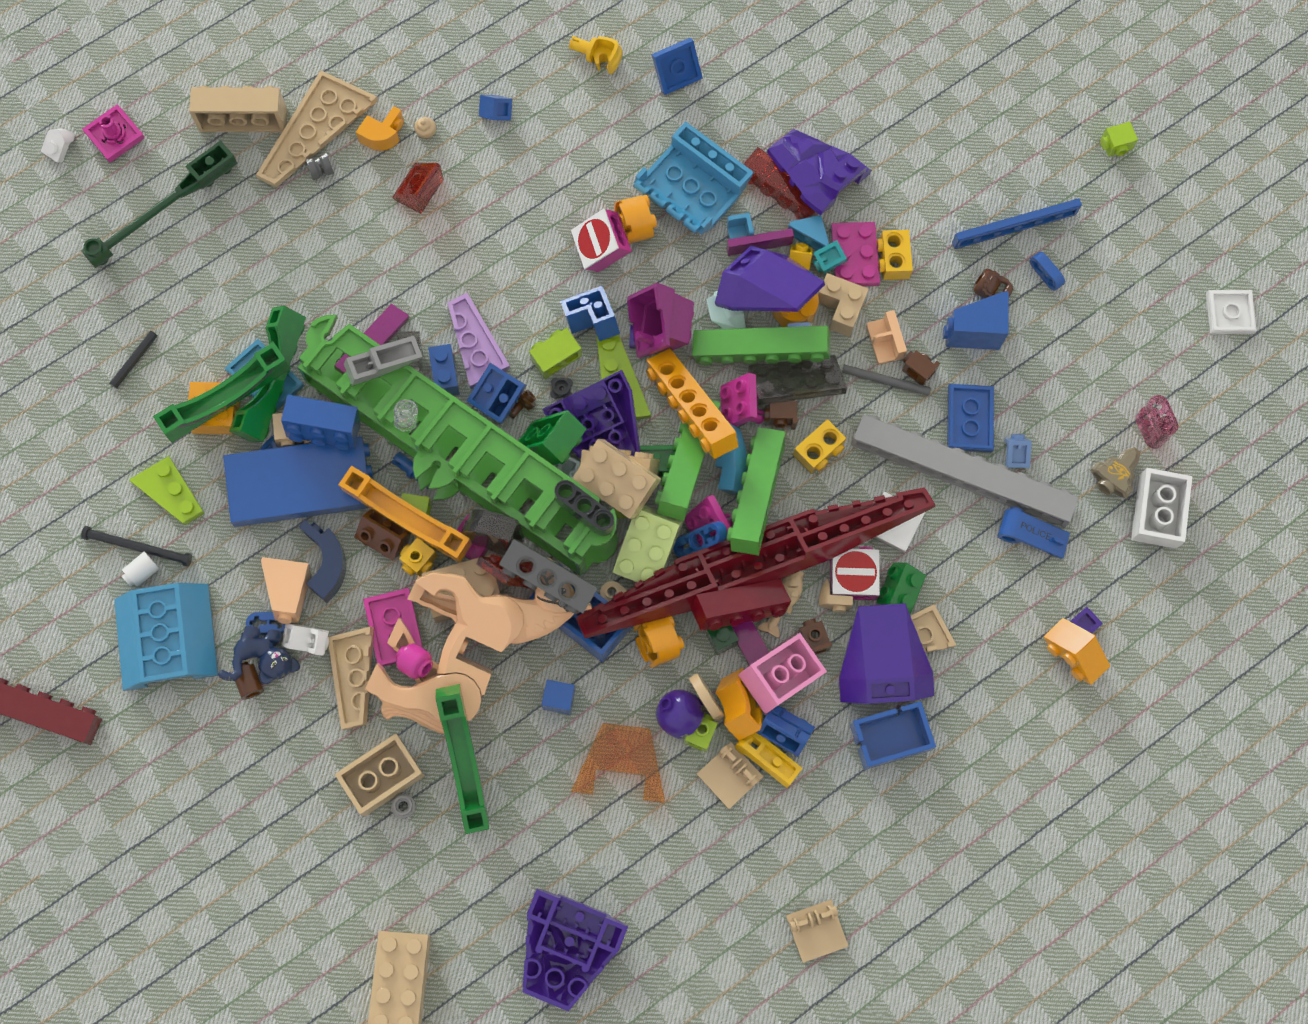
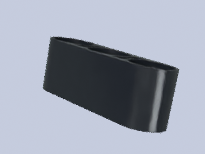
M562 480L556 484L555 498L562 508L600 536H607L613 532L614 516L607 508L569 480ZM566 489L570 490L572 495L568 498H563L559 495L560 492ZM582 504H588L591 507L588 512L578 510ZM602 518H606L610 521V524L606 527H600L597 522Z

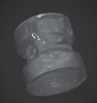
M405 399L396 403L393 421L395 427L400 431L407 432L416 427L418 407L415 402Z

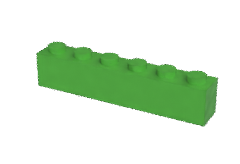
M828 326L693 330L692 356L696 363L704 366L721 362L724 365H732L734 362L755 364L756 361L774 364L783 360H788L791 363H799L801 360L822 362L824 359H830L831 333Z
M711 400L719 410L721 402ZM681 422L678 432L681 433V437H676L673 450L676 452L675 455L670 454L667 468H670L669 473L664 472L661 486H664L663 491L658 490L655 504L659 505L657 514L684 521L706 453L702 449L698 437L694 438L690 433L688 424Z
M758 427L757 435L752 436L750 448L753 450L752 454L748 453L746 467H748V470L742 474L741 485H744L743 490H739L737 494V504L739 506L738 509L734 508L732 522H734L733 528L729 527L727 541L731 542V551L759 555L785 448V431Z

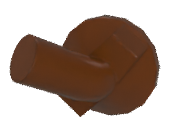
M529 390L522 392L509 417L514 419L523 408L529 411L536 406L534 402L536 398Z

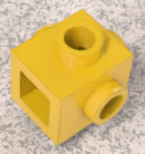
M417 537L411 545L407 544L402 549L399 559L403 564L401 568L410 576L413 574L422 576V573L429 572L433 568V562L438 556L432 548Z

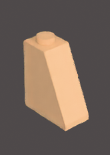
M262 557V568L275 620L282 624H299L308 589L306 583L311 577L309 564Z

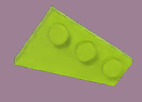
M169 456L129 479L131 483L184 525L205 514Z

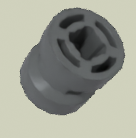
M327 153L321 154L316 159H306L313 180L319 179L324 174L327 176L334 174Z

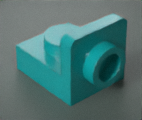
M837 240L814 252L816 260L813 263L818 272L823 271L825 276L832 269L848 261Z

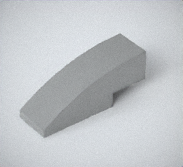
M410 336L370 348L369 352L348 357L344 362V366L353 386L409 365L421 359L422 354L415 337Z

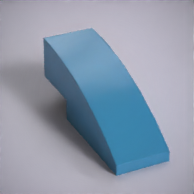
M730 424L736 431L739 447L718 457L715 466L722 469L718 489L730 495H737L738 491L743 490L744 486L741 485L742 474L748 470V467H746L747 452L740 428Z

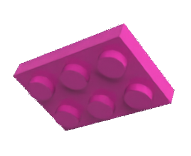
M875 222L831 223L832 242L838 241L848 260L834 268V276L863 287L879 286L880 275Z
M409 588L363 599L369 627H374L373 646L376 660L382 667L396 664L397 652L387 642L398 618H401L406 624L415 643L423 648L413 601L408 600Z

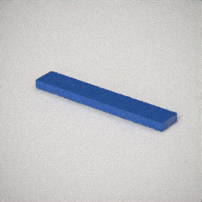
M1078 198L958 232L955 234L952 244L954 249H959L1075 216L1082 203Z

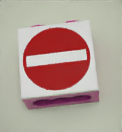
M602 209L571 230L581 262L586 270L600 272L632 252L618 212Z
M866 546L859 547V549H850L830 559V595L853 596V600L876 601L880 595L879 550Z

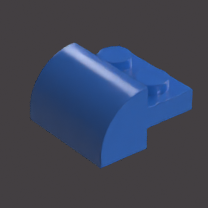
M489 363L467 402L503 424L527 385L494 364Z

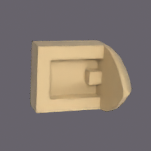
M826 579L820 591L819 606L825 609H833L832 611L835 613H846L853 606V596L830 595L829 579Z

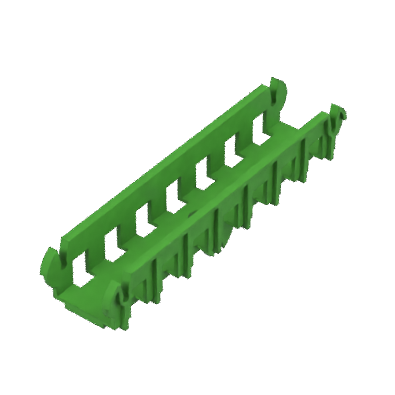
M325 315L315 319L310 324L311 326L306 335L308 347L299 357L301 364L298 366L305 382L313 387L319 395L323 394L334 403L357 407L362 423L387 439L390 445L394 444L414 458L413 471L415 479H418L420 491L430 485L429 489H438L433 499L434 501L446 500L455 496L458 492L463 496L466 495L496 516L499 522L503 521L533 542L536 548L540 547L570 568V571L574 574L585 575L593 563L600 564L614 556L617 550V517L614 508L610 510L614 516V530L607 536H600L562 508L556 501L554 491L557 483L562 480H569L600 503L601 500L597 495L410 365L352 386L347 372L341 374L335 370L334 365L344 354L351 357L369 352L370 348L380 345L351 324H348L336 333L331 341H326V337L330 336L338 319L337 315ZM455 448H458L457 452L453 455L450 461H446V459L453 452V450ZM492 473L495 474L496 477L487 489L482 485ZM565 489L559 495L563 498H568L572 495V492ZM528 499L535 502L526 515L519 512ZM582 504L578 508L581 512H588L591 509L588 504ZM602 518L598 520L597 524L600 527H606L610 524V521ZM566 524L573 531L563 543L556 536Z

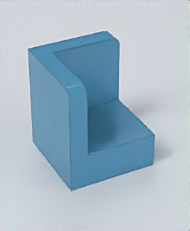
M750 212L728 216L726 228L729 239L754 235Z

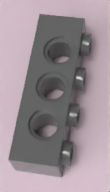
M513 539L499 565L504 567L502 572L513 578L516 575L525 579L523 581L524 585L533 590L537 587L545 591L544 596L553 602H556L558 599L566 603L564 608L576 615L578 612L584 613L598 589L597 586L516 539ZM524 559H529L533 562V570L530 573H525L521 570L520 564ZM549 571L553 573L554 582L551 585H545L542 582L541 575L543 572ZM569 583L575 587L574 596L566 597L563 595L562 587L564 584Z

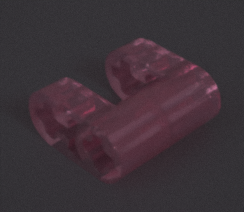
M1162 395L1151 397L1146 406L1141 408L1136 415L1138 427L1150 448L1158 449L1162 447L1178 430V422L1168 400ZM1155 403L1157 405L1161 404L1162 408L1159 410L1158 408H1154L1153 405ZM1145 413L1149 417L1150 422L1148 419H1143Z

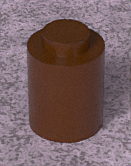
M242 662L243 675L235 683L241 699L246 700L260 695L264 692V688L255 665Z

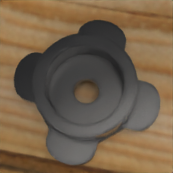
M555 377L551 380V398H566L572 395L571 386L573 381L570 378Z

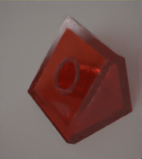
M414 163L392 198L422 214L444 180L441 166L438 163Z

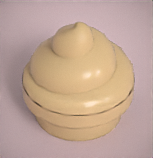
M422 117L416 121L414 129L419 137L428 139L435 134L436 124L431 118Z

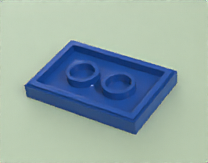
M948 385L947 447L952 449L960 448L964 451L992 453L994 451V386Z

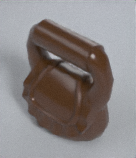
M984 269L973 287L974 293L982 298L995 295L1001 283L1006 285L1002 292H1009V297L1014 289L1007 278L1000 276L999 273L991 269Z

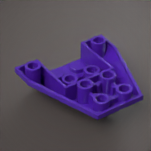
M750 246L723 271L715 305L731 311L798 312L825 286V282L787 255Z
M622 370L542 409L546 417L568 410L586 428L582 435V441L572 449L580 459L582 450H589L590 446H593L597 439H604L617 449L629 450L632 456H635V452H641L633 393Z
M905 603L858 606L839 675L840 702L872 704L916 701L935 696L933 671Z

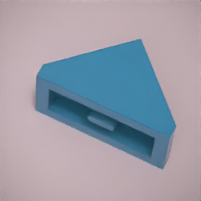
M821 215L791 221L788 225V229H793L796 240L808 244L809 247H813L816 251L829 244Z

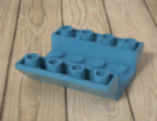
M166 584L131 590L114 599L123 691L147 688V683L189 676L193 679L218 676L208 584Z

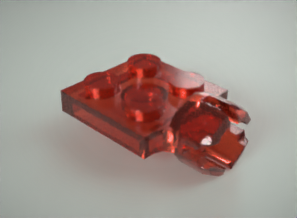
M492 554L490 557L479 556L476 564L505 585L531 589L523 584L525 579L516 575L513 578L502 572L504 567L499 565L502 560L501 557ZM525 561L521 563V570L525 573H530L533 570V562Z

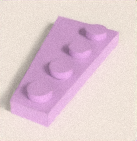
M468 293L448 302L470 389L477 385L489 363L494 364L503 371L510 369L509 363Z

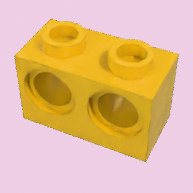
M909 230L882 231L880 239H877V251L881 252V259H879L878 263L879 272L883 273V280L910 279L913 267ZM888 243H895L898 247H891ZM890 263H897L899 267L894 268Z
M827 419L794 449L793 456L811 474L816 470L820 472L829 463L827 460L832 455L837 457L845 449L843 445L846 437ZM826 437H830L834 440L835 443L829 445L826 444L823 439ZM815 452L819 458L810 459L807 453Z

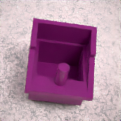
M655 283L627 297L629 322L633 323L637 358L642 359L656 352L661 353L669 348L673 351L689 344L691 324L694 317L693 301L676 294L675 289L660 283Z

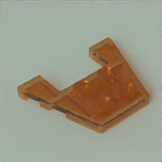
M603 723L571 792L593 795L597 770L646 776L643 801L664 804L665 797L650 728Z

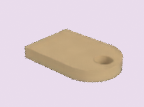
M698 673L689 677L694 689L713 719L717 722L725 719V714L703 678Z

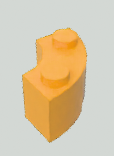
M743 668L722 678L715 692L724 708V725L738 741L760 731L762 725V709L760 706L757 707L756 700L738 676L744 670Z

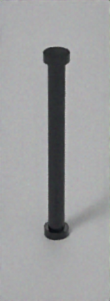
M84 526L81 532V538L84 540L93 539L142 553L145 551L149 555L180 562L185 567H189L192 561L191 553L182 554L95 531L89 526Z

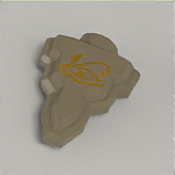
M1132 447L1123 451L1118 457H1109L1104 463L1098 462L1090 470L1098 480L1096 484L1098 489L1108 496L1114 493L1127 499L1133 490L1131 485L1135 479L1133 470L1139 463L1140 451Z

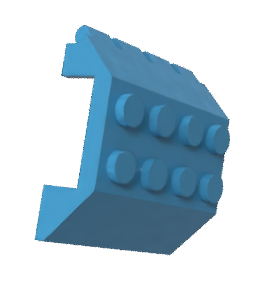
M685 121L672 135L670 147L648 171L643 167L635 176L633 187L643 195L649 194L651 201L662 209L666 207V212L679 222L683 220V225L693 233L699 232L702 235L710 231L735 204L754 172Z

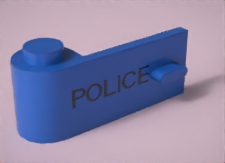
M1010 507V509L1004 511L998 532L999 539L1009 543L1023 542L1060 559L1064 558L1070 536L1069 532L1023 513L1024 510L1018 507Z

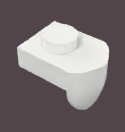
M65 129L49 130L41 152L57 163L63 162L69 144L74 141V134Z

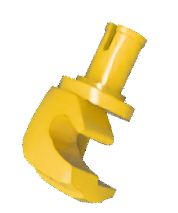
M576 36L572 37L573 40H570L569 43L570 50L586 54V61L594 62L598 71H600V64L602 62L608 63L607 71L609 74L612 75L616 71L622 60L623 51L621 45L615 39L599 36L598 38L593 37L588 42Z

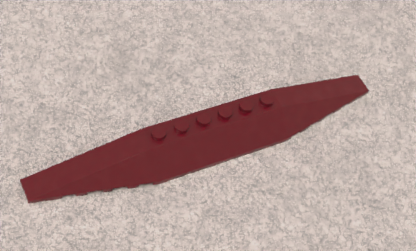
M923 487L898 492L896 496L886 498L884 495L877 496L871 501L860 502V500L852 501L850 505L840 507L836 504L827 506V509L819 511L810 509L766 525L759 555L731 551V542L723 541L674 560L673 565L666 569L661 568L653 573L654 576L643 582L642 580L636 582L633 588L624 593L622 591L612 596L613 599L609 602L598 604L576 617L585 639L692 611L691 605L697 594L780 579L826 562L934 508L935 503L926 488Z

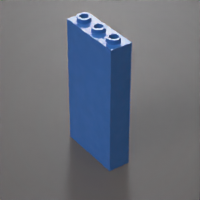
M360 436L357 437L355 449L349 448L348 450H341L329 444L318 446L309 443L223 455L231 524L234 527L368 509V506L343 492L338 484L351 465L373 478L372 466L367 465L366 458L370 456L369 443H364L363 437Z

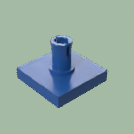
M691 38L651 54L661 92L664 95L703 79L694 41Z

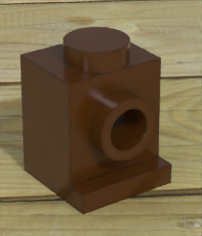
M917 350L914 353L910 351L903 359L905 364L902 371L918 384L925 385L937 371L940 363L938 361L932 363L928 355Z
M770 401L768 408H764V422H768V425H774L776 428H785L787 425H791V430H795L797 425V401Z
M810 619L802 623L803 627H800L798 632L801 633L815 655L831 649L832 644L829 641L822 621L816 622V619ZM811 632H818L819 638H812Z

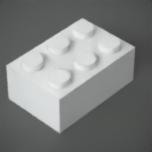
M1146 468L1139 475L1132 541L1175 549L1185 542L1192 476Z

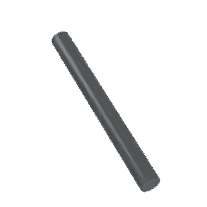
M846 364L843 366L842 373L926 396H929L931 387Z

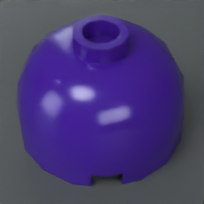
M678 689L668 692L662 697L656 708L658 725L668 735L677 739H681L682 737L680 736L685 734L691 735L699 727L703 719L704 713L701 711L703 702L695 694L686 690Z

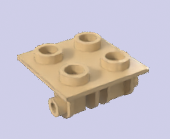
M732 742L723 747L697 773L700 779L728 809L764 777L743 754H740L735 749V745Z
M832 899L786 915L802 963L849 947L838 919L837 908L833 905Z

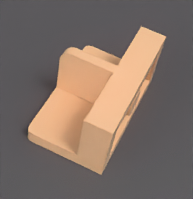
M895 310L886 312L883 319L868 322L866 327L877 363L884 364L904 359L907 349Z

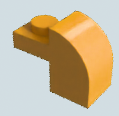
M393 106L382 123L367 115L356 131L359 143L377 151L388 150L399 143L397 131H400L404 123L401 110Z

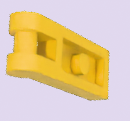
M757 732L738 741L735 745V749L740 754L749 757L786 788L791 785L803 769L770 741L757 734ZM755 743L759 747L755 749L751 746V744Z

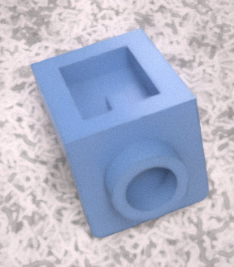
M1011 434V437H1005L1004 442L1007 443L1005 466L1007 468H1030L1032 441L1025 438L1024 434Z

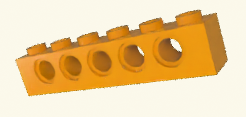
M670 348L646 360L648 378L651 382H656L662 396L665 395L670 407L678 411L681 422L688 424L694 438L698 437L705 453L709 452L716 459L739 447L736 431Z

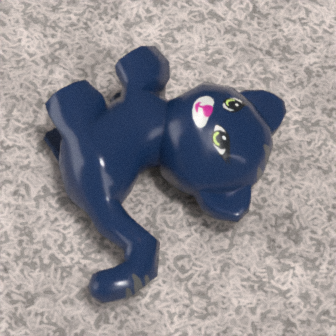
M245 626L244 632L241 633V638L233 649V672L221 670L218 676L225 681H236L243 675L242 661L258 658L259 679L263 684H269L273 680L284 678L289 673L299 671L300 664L289 655L286 649L274 647L281 641L282 632L268 630L267 635L263 638L259 637V628Z

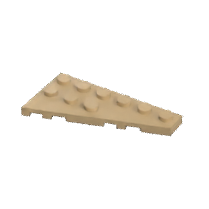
M320 70L256 174L257 179L277 188L306 163V159L312 158L378 101L377 96Z

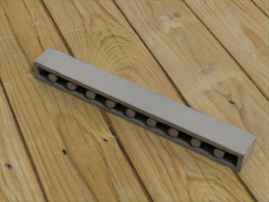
M863 414L851 444L854 447L1001 504L1021 508L1027 514L1064 528L1070 523L1079 498L1074 496L1069 490L1053 488L1048 482H1038L1030 479V476L1025 473L1009 471L1004 465L988 463L985 458L965 454L966 452L960 448H949L944 446V443L939 440H929L918 432L905 431L895 423L887 424L880 421L874 415L866 416Z

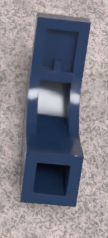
M304 520L299 528L322 551L320 569L306 584L325 603H328L339 591L346 574L345 553L340 542L329 528L324 532L316 523L313 522L310 525Z

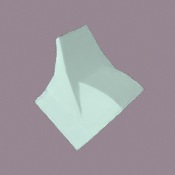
M715 291L713 296L706 299L712 322L719 325L722 329L746 328L743 311H731L715 305L718 291Z

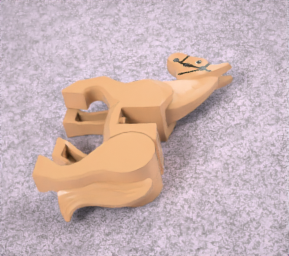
M545 571L541 575V580L545 585H551L554 582V575L549 571ZM430 572L422 577L418 575L408 600L429 607L444 616L452 618L455 622L445 642L440 662L437 663L431 660L433 665L430 672L423 678L414 679L417 684L412 686L395 684L381 664L377 663L365 690L376 695L383 702L381 712L385 719L390 720L395 716L405 717L430 730L444 734L435 699L436 689L460 684L467 719L470 721L479 711L481 698L485 695L491 676L490 668L459 655H463L469 639L465 637L502 652L511 643H524L551 633L570 619L574 613L564 608L566 603L558 599L556 602H553L544 596L545 591L538 587L536 588L534 599L516 598L506 594L482 597L465 576L443 572ZM569 583L564 584L562 587L564 596H574L575 591ZM446 590L453 593L454 596L440 593L439 591ZM591 603L588 604L585 611L592 609ZM398 618L387 642L396 652L403 646L406 647L412 643L416 644L406 624L401 618Z

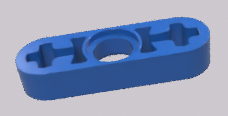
M720 521L702 526L677 538L673 547L674 553L680 558L721 543L727 538V528ZM716 531L717 534L711 537L710 533ZM698 534L703 539L702 546L697 541ZM689 543L690 547L684 549L683 546Z

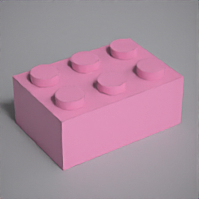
M801 633L751 664L739 673L738 676L764 714H766L827 671Z

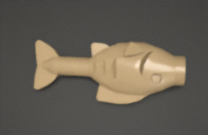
M802 571L782 579V583L791 599V603L786 611L789 615L792 613L793 606L800 600L804 576ZM771 617L769 621L759 625L758 630L780 638V631L777 625L781 617Z

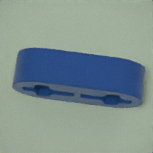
M1038 252L1030 258L1032 268L1051 290L1056 291L1065 284L1064 276L1045 253Z
M255 612L246 619V626H253L252 623H255L257 618L261 622H267V625H259L260 635H267L268 630H278L284 634L285 624L282 625V628L272 624V622H278L275 620L273 612Z

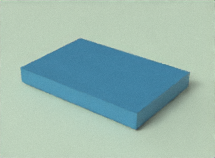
M257 339L224 369L232 376L255 356L254 353L266 346ZM291 371L285 378L283 393L278 398L276 411L285 404L287 394L294 396L304 387V384ZM260 389L250 395L254 398Z

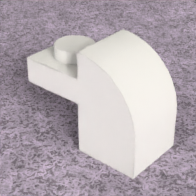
M285 624L281 646L323 656L329 644V631L297 624Z

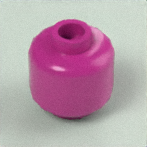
M412 643L406 647L403 646L396 654L397 669L412 679L425 677L432 668L431 654L417 644Z

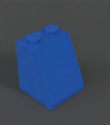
M1004 291L954 309L951 317L947 318L946 326L943 327V339H946V347L1000 350L1009 334V292Z

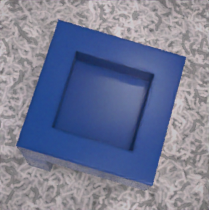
M480 95L479 117L490 120L511 121L513 99L500 95Z

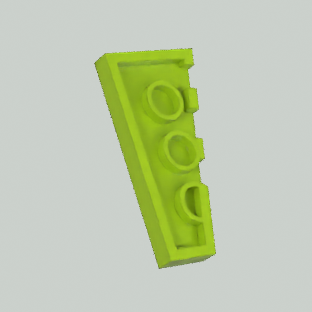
M619 334L599 341L596 336L601 380L622 370L632 389L636 420L651 418L649 408Z

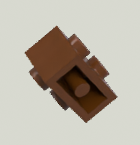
M370 509L361 517L354 538L393 561L407 545L411 533Z

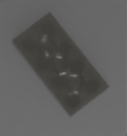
M831 355L830 359H824L822 362L801 360L799 363L784 361L774 364L748 366V373L756 374L758 405L846 394L847 386L835 355Z

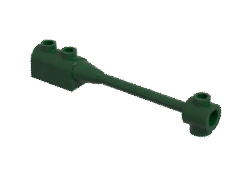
M220 140L185 166L189 173L172 193L105 242L99 237L97 239H88L84 243L81 252L94 268L105 265L108 259L113 256L110 249L179 198H183L200 189L203 190L205 187H210L220 176L230 173L232 168L238 164L234 155Z

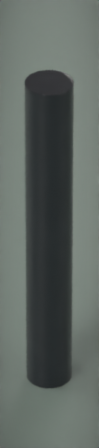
M150 330L109 384L116 389L157 338L158 335Z

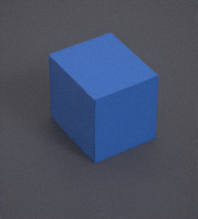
M546 680L541 704L542 709L571 715L576 691L575 685Z

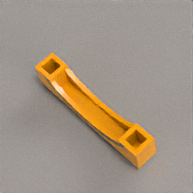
M352 465L338 484L343 492L458 563L462 561L472 545L470 538L415 508Z

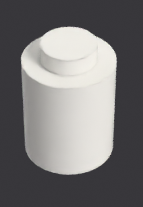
M144 551L122 569L125 573L122 575V578L130 586L135 584L139 587L160 568Z

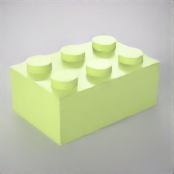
M644 505L638 516L631 519L612 573L635 582L640 580L643 582L654 576L653 573L661 568L666 569L683 521L657 514L658 510Z

